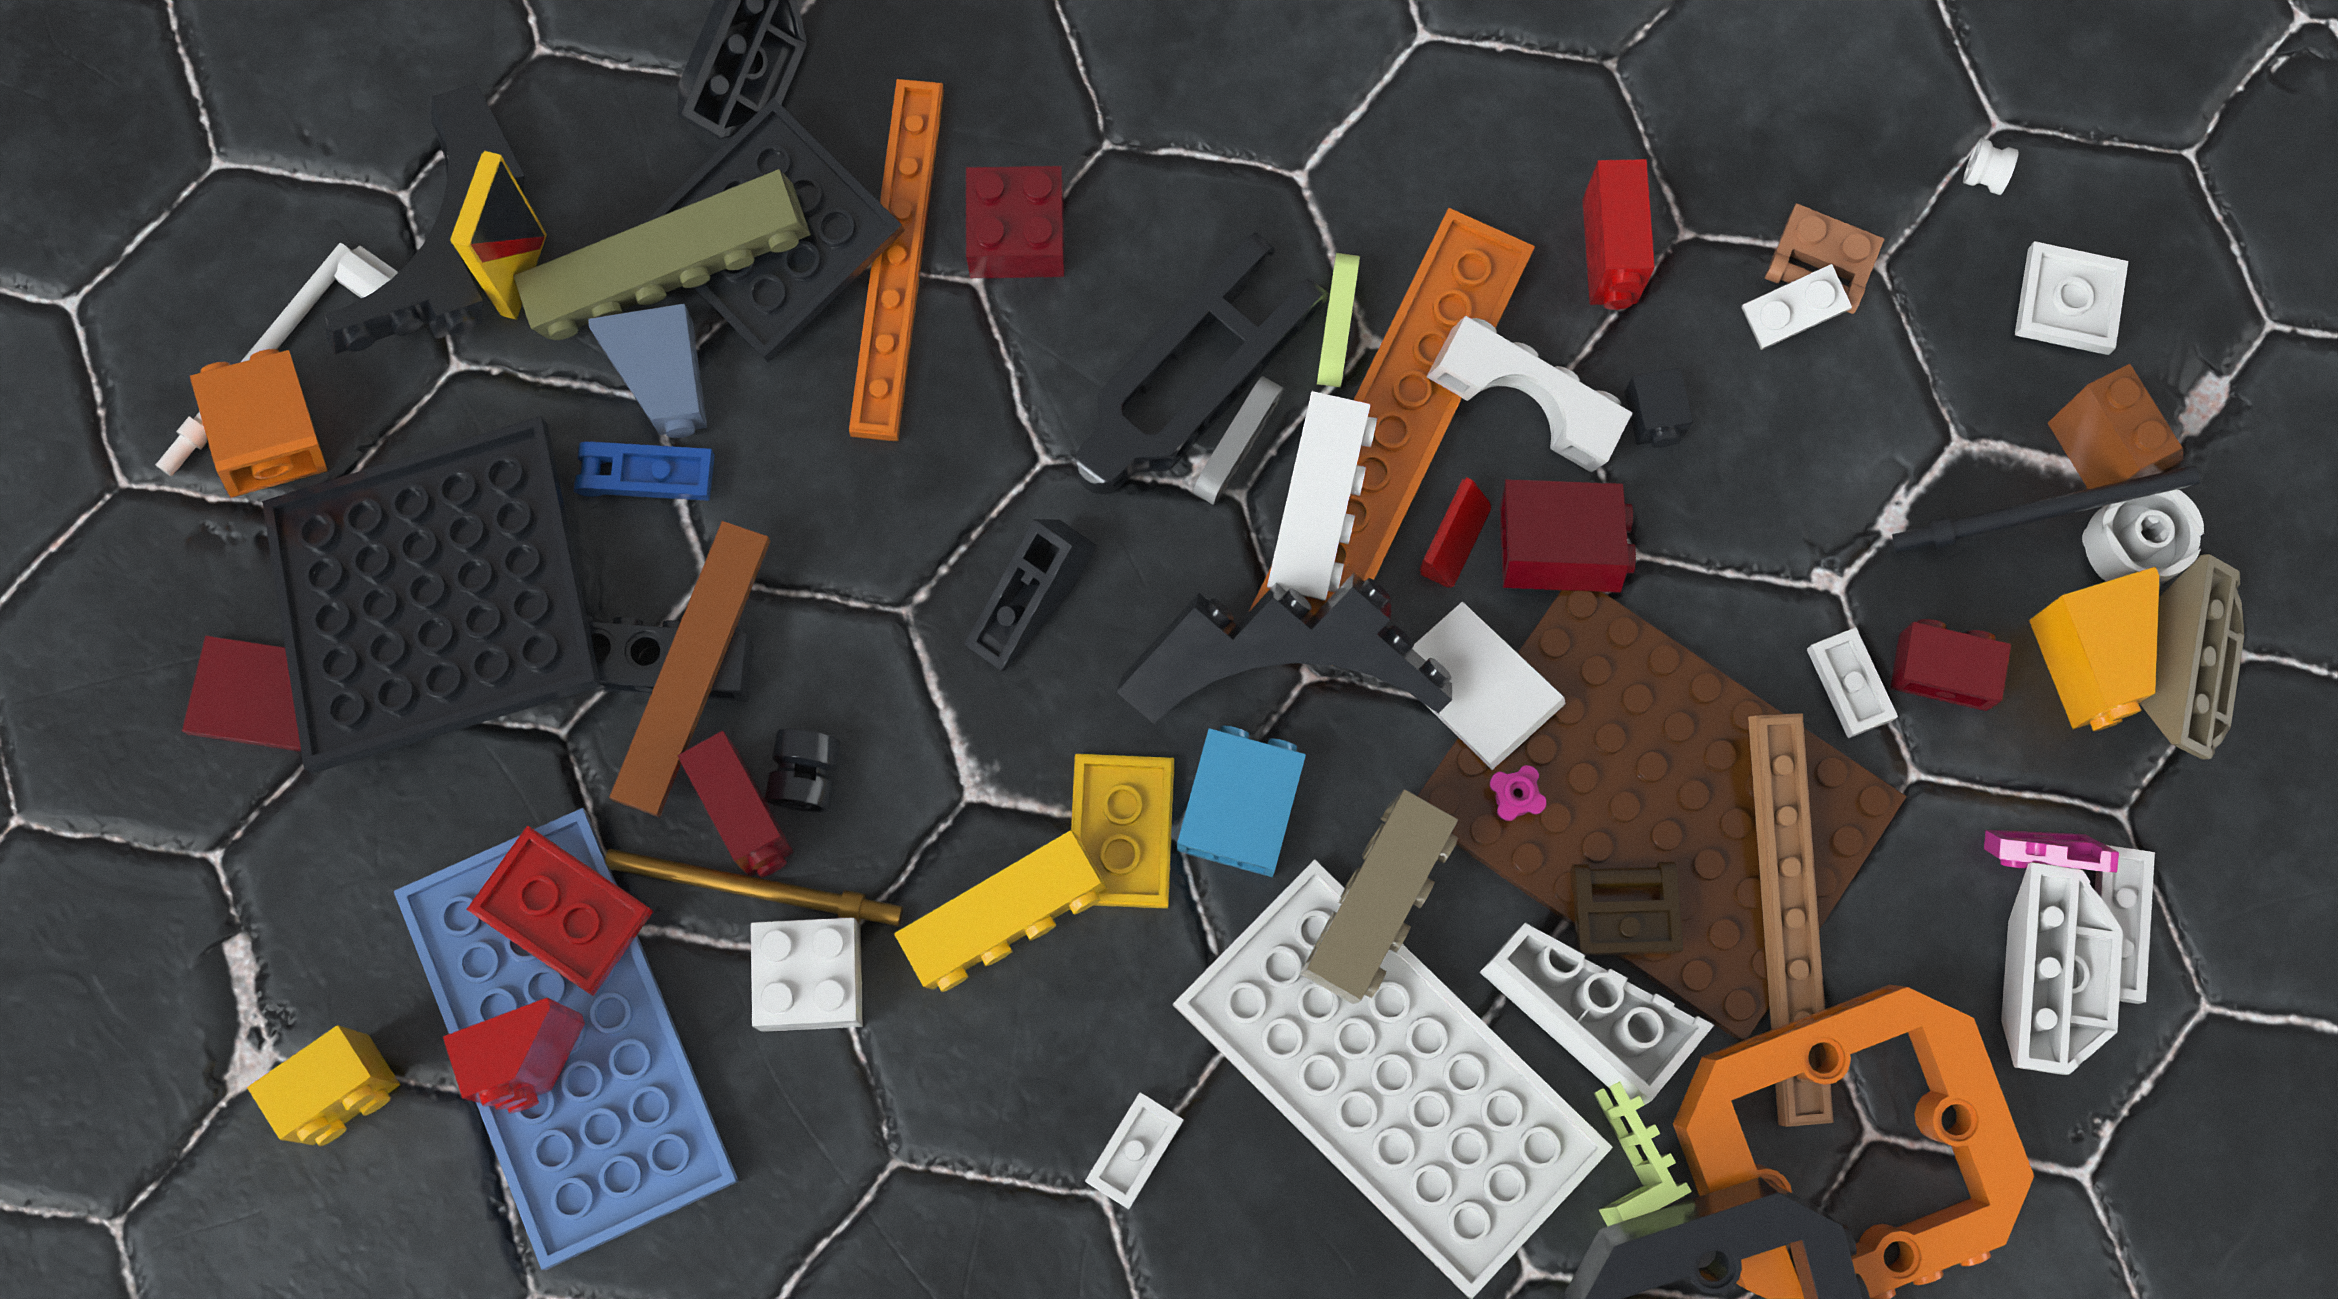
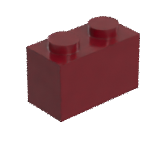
M1921 619L1917 622H1912L1899 634L1890 689L1988 711L2003 699L2011 644L1996 641L1994 634L1985 631L1970 630L1966 631V633L1948 630L1945 623L1937 620Z

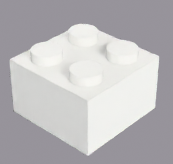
M854 918L751 923L753 1027L761 1032L863 1027L861 929Z

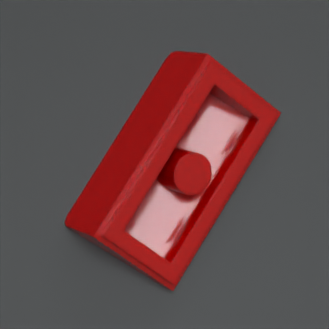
M1467 477L1465 480L1462 479L1419 570L1421 571L1420 575L1447 588H1452L1455 585L1491 511L1489 500L1472 479Z

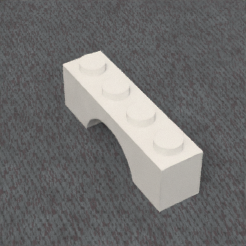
M1465 316L1451 329L1427 375V378L1467 401L1479 392L1496 386L1513 387L1527 393L1540 404L1548 418L1551 430L1550 449L1590 472H1593L1609 461L1632 415L1631 411L1620 406V400L1614 395L1589 388L1579 382V377L1571 370L1560 366L1553 367L1538 358V353L1530 346L1519 342H1510L1498 335L1493 325L1479 318L1471 319Z

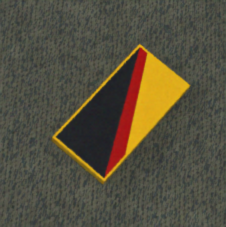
M484 151L479 159L450 240L499 314L517 320L522 301L513 276L536 267L547 234L503 157L496 153Z

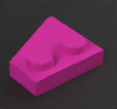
M1985 830L1984 850L1999 858L2000 864L2004 866L2027 868L2028 864L2032 862L2080 870L2087 869L2116 873L2118 870L2119 852L2086 834Z

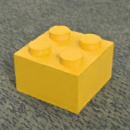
M337 1025L256 1080L247 1089L280 1140L309 1145L317 1143L318 1146H323L341 1136L347 1130L344 1124L359 1113L366 1116L387 1104L391 1099L388 1093L401 1084L368 1034Z

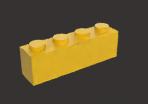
M1070 830L894 934L922 986L929 989H935L939 986L941 992H945L968 978L965 970L983 961L985 966H989L1008 956L1012 952L1009 945L1023 936L1027 935L1029 940H1034L1055 928L1056 923L1053 919L1071 909L1073 914L1076 915L1092 907L1100 901L1097 893L1107 888L1078 835Z

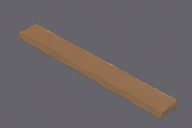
M1803 714L1748 717L1771 1030L1825 1010ZM1820 1043L1814 1045L1809 1051V1064L1813 1070L1821 1067L1825 1061V1049ZM1797 1076L1775 1083L1778 1125L1788 1127L1834 1123L1831 1084L1823 1085L1800 1079Z

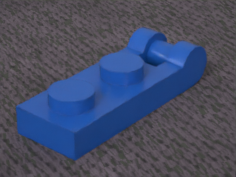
M581 442L579 443L577 459L582 462L581 473L575 476L574 492L590 497L619 495L710 501L715 455L712 449ZM606 462L612 463L611 475H600L601 464Z

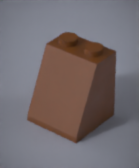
M2131 364L2087 384L2048 422L2049 427L2087 489L2161 473L2183 461V448Z

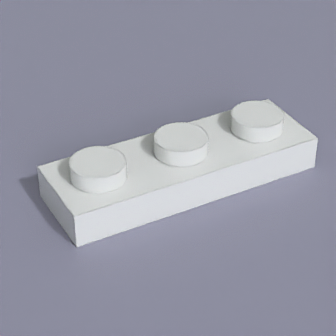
M2106 845L2119 852L2117 873L2096 871L2095 891L2105 902L2123 929L2119 1001L2140 1004L2146 1002L2155 852Z

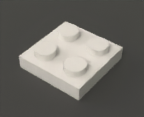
M2034 241L2027 252L2015 335L2109 355L2116 349L2128 261Z

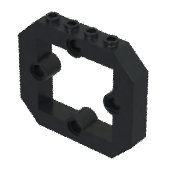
M1762 1177L1599 1229L1563 1295L1564 1299H1623L1687 1277L1702 1292L1720 1294L1731 1289L1739 1280L1742 1271L1741 1259L1790 1244L1804 1299H1870L1865 1282L1858 1273L1855 1274L1851 1257L1857 1254V1248L1847 1225H1841L1823 1209ZM1716 1250L1715 1258L1711 1264L1698 1268L1702 1256L1709 1251Z

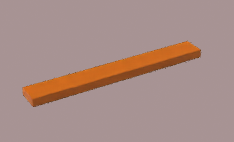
M897 79L880 204L902 224L905 231L871 264L849 425L850 437L898 441L944 96L943 83Z

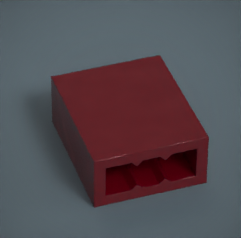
M1506 479L1500 503L1503 588L1621 592L1626 574L1634 573L1636 564L1635 544L1627 543V533H1630L1632 529L1633 507L1632 504L1624 502L1623 484Z
M724 731L677 755L738 866L748 876L758 873L760 877L771 875L787 864L785 858L793 854L794 851L741 754Z

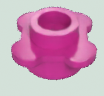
M1526 765L1521 767L1519 772L1511 774L1497 772L1491 778L1490 788L1496 792L1497 813L1502 819L1512 821L1516 816H1521L1528 812L1540 814L1545 809L1546 798L1539 792L1537 786L1539 773L1534 767ZM1515 789L1522 790V797H1515L1513 791Z

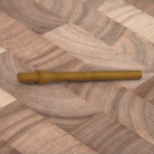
M609 849L605 858L607 865L612 870L838 914V918H854L858 924L861 919L900 926L902 920L903 906L867 900L863 893L844 890L843 894H837L615 849Z

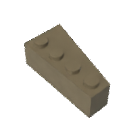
M1405 789L1388 804L1381 820L1385 824L1382 823L1374 836L1369 840L1362 854V859L1365 860L1363 865L1355 870L1347 882L1338 902L1341 904L1338 911H1334L1331 914L1300 973L1352 1004L1361 1001L1364 995L1372 999L1376 994L1387 972L1380 968L1388 950L1397 953L1411 928V926L1404 923L1405 918L1412 905L1418 908L1422 907L1435 881L1428 878V875L1436 861L1443 864L1446 862L1458 840V837L1452 834L1458 819Z

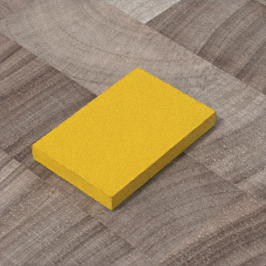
M1075 754L1071 831L1078 835L1107 888L1097 893L1100 901L1095 904L1096 906L1168 909L1174 758Z

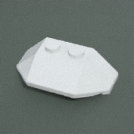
M2029 863L2008 920L2001 1022L2015 1068L2069 1075L2079 1064L2117 1033L2123 929L2102 898L2089 884L2090 880L2083 870Z

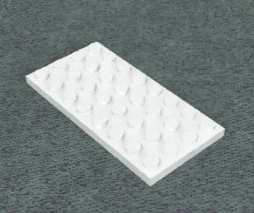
M1314 860L1173 1003V1006L1469 1299H1473L1613 1147L1403 944L1397 953L1388 950L1380 965V968L1387 972L1373 998L1371 999L1364 995L1363 999L1356 1004L1350 1003L1301 975L1300 973L1328 919L1334 911H1338L1341 905L1338 902L1344 890V887Z

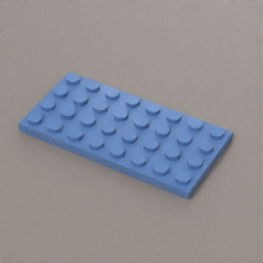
M583 808L534 829L617 886L611 869L606 863V857L587 811ZM517 836L395 890L394 894L449 1034L544 998L552 999L581 1013L585 1025L553 1089L537 1096L539 1104L529 1109L509 1114L507 1108L496 1110L493 1106L483 1107L481 1103L476 1102L541 1270H547L735 1184L739 1180L638 935L595 995L592 996L466 910L519 838Z

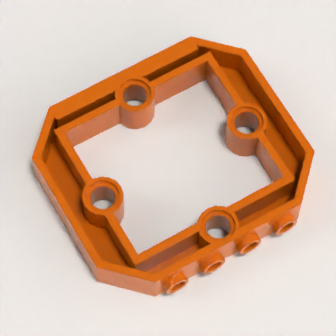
M1897 985L1884 986L1701 1057L1673 1122L1700 1196L1758 1177H1762L1792 1193L1791 1185L1785 1176L1776 1170L1754 1163L1731 1100L1793 1076L1823 1085L1836 1083L1849 1070L1850 1054L1908 1032L1930 1092L1923 1095L1916 1105L1914 1114L1916 1125L1920 1132L1929 1139L1951 1145L1971 1198L1899 1227L1878 1224L1867 1229L1859 1242L1856 1243L1857 1254L1852 1256L1851 1259L1855 1274L1858 1273L1862 1277L1870 1299H1891L1896 1295L1895 1288L1911 1282L1914 1285L1934 1282L1944 1276L1943 1269L1958 1263L1961 1266H1972L1988 1260L1991 1257V1250L2006 1245L2034 1178L2033 1171L1974 1018L1909 987ZM1820 1043L1825 1049V1061L1821 1067L1813 1070L1809 1064V1051L1814 1045ZM1952 1105L1956 1111V1121L1950 1129L1945 1131L1941 1121L1942 1113L1947 1107ZM1897 1241L1900 1249L1899 1257L1896 1262L1886 1266L1884 1251L1889 1244ZM1786 1245L1741 1259L1742 1271L1739 1280L1736 1282L1739 1286L1766 1299H1804L1796 1267H1793Z

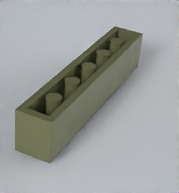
M778 169L531 268L513 277L530 328L547 339L562 340L577 334L579 331L578 327L588 324V319L622 314V310L636 304L651 305L666 297V292L681 286L685 288L700 286L710 280L711 274L726 268L728 270L745 268L754 262V257L769 251L779 253L790 250L799 244V239L811 234L793 183Z

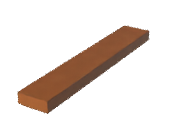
M724 521L721 522L609 798L612 801L657 817L661 816L681 766L677 755L688 749L771 542L768 536Z

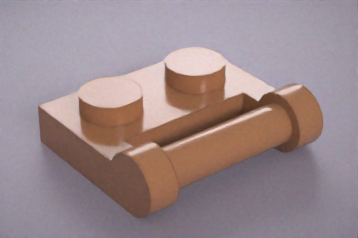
M1796 203L1790 213L1764 279L1776 284L1780 280L1791 283L1813 273L1789 263V257L1819 269L1832 264L1837 276L1850 281L1848 286L1844 284L1842 286L1852 306L1846 312L1854 314L1865 292L1866 284L1884 238Z

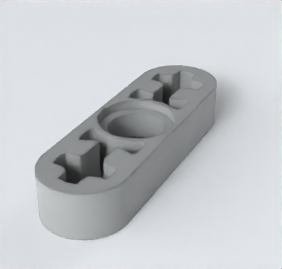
M1264 376L1257 381L1202 470L1194 486L1193 494L1213 505L1219 501L1278 405L1284 391L1283 387Z

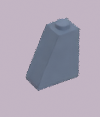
M685 304L588 319L589 328L659 435L666 434V436L671 438H683L694 434L696 429L707 428L693 321Z

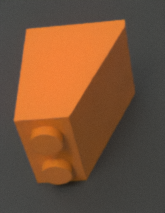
M277 349L262 350L252 354L248 361L232 365L228 362H216L204 366L200 370L201 373L190 375L214 465L230 498L328 471L289 350L279 352Z

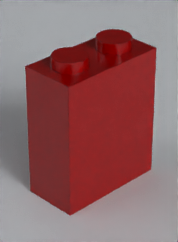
M1598 160L1583 197L1590 305H1604L1606 309L1620 310L1638 303L1655 268L1647 160Z

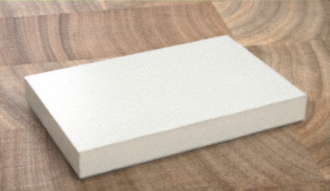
M1463 602L1418 640L1412 648L1426 661L1429 658L1437 660L1451 675L1452 701L1439 714L1431 708L1429 709L1492 770L1566 704L1564 697Z

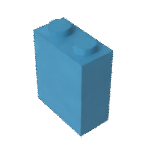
M1223 725L1219 731L1209 728L1177 841V852L1273 877L1306 754L1296 752L1297 746L1288 741L1271 738L1266 744L1248 739L1249 733L1236 727Z

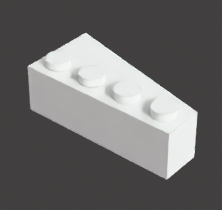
M1311 392L1267 588L1271 589L1277 582L1286 591L1292 588L1302 596L1323 601L1326 600L1328 591L1336 592L1338 590L1344 564L1334 562L1339 543L1349 544L1355 515L1346 514L1350 494L1360 496L1366 467L1357 465L1361 446L1371 448L1377 418L1368 417L1370 404Z
M1524 923L1507 940L1480 973L1608 1088L1620 1081L1629 1099L1640 1096L1644 1104L1651 1102L1714 1025L1699 1016L1694 1018L1675 1008V1003L1658 994H1649L1627 982L1628 978L1612 969L1607 971L1585 959L1584 954Z

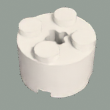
M2172 490L2103 506L2091 518L2083 532L2082 542L2090 564L2106 582L2156 567L2159 574L2160 587L2188 568L2197 559L2200 552L2201 535L2204 534V523L2193 501L2182 491Z

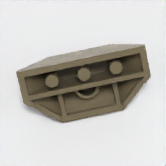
M2210 554L2200 555L2159 597L2155 694L2139 703L2172 745L2202 760L2213 757L2215 748L2221 744L2231 728L2244 642L2242 602L2237 591L2240 585V572Z

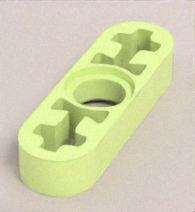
M1336 253L1317 378V384L1341 388L1360 256Z

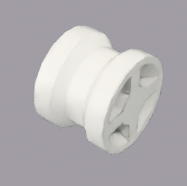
M1981 138L1970 156L1964 173L1963 183L1970 186L1980 183L1988 186L1990 192L2001 195L2014 171L2018 150L2010 147L2001 150L1993 147L1991 141Z

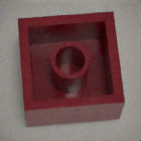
M1062 166L966 167V259L970 279L1064 277Z

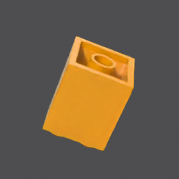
M2156 567L2062 595L2029 620L2072 729L2090 724L2093 732L2117 725L2123 722L2122 718L2140 712L2141 708L2138 703L2155 694L2159 574Z

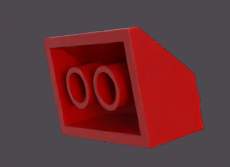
M544 998L443 1036L462 1098L481 1103L483 1107L493 1106L496 1110L507 1108L509 1114L520 1112L539 1104L537 1096L553 1089L585 1025L582 1014L552 999Z

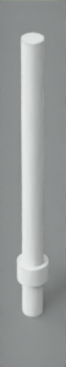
M342 243L337 245L241 362L250 360V356L256 352L266 349H278L336 279L334 275L338 269V262L350 250ZM200 411L194 419L188 417L176 431L180 436L155 464L171 477L196 447L201 450L208 442Z

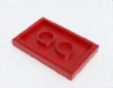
M528 825L466 909L592 996L598 991L654 912Z

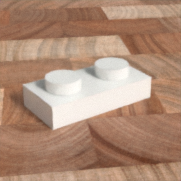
M1830 264L1743 304L1741 308L1760 349L1763 350L1850 310L1852 306L1833 265Z
M1856 627L1814 643L1807 648V652L1848 739L1889 723L1898 717Z
M1140 1092L1085 1182L1129 1210L1181 1126L1183 1119Z

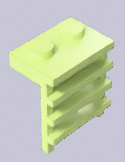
M1620 1081L1609 1087L1618 1102L1617 1105L1614 1106L1604 1088L1596 1091L1594 1095L1643 1186L1598 1209L1607 1226L1660 1210L1662 1207L1692 1192L1687 1182L1675 1184L1667 1167L1676 1163L1672 1154L1660 1156L1652 1141L1653 1137L1660 1134L1655 1124L1647 1127L1643 1125L1636 1109L1645 1104L1640 1096L1629 1099ZM1625 1115L1633 1132L1628 1133L1620 1118L1621 1116ZM1635 1145H1641L1648 1160L1643 1161Z

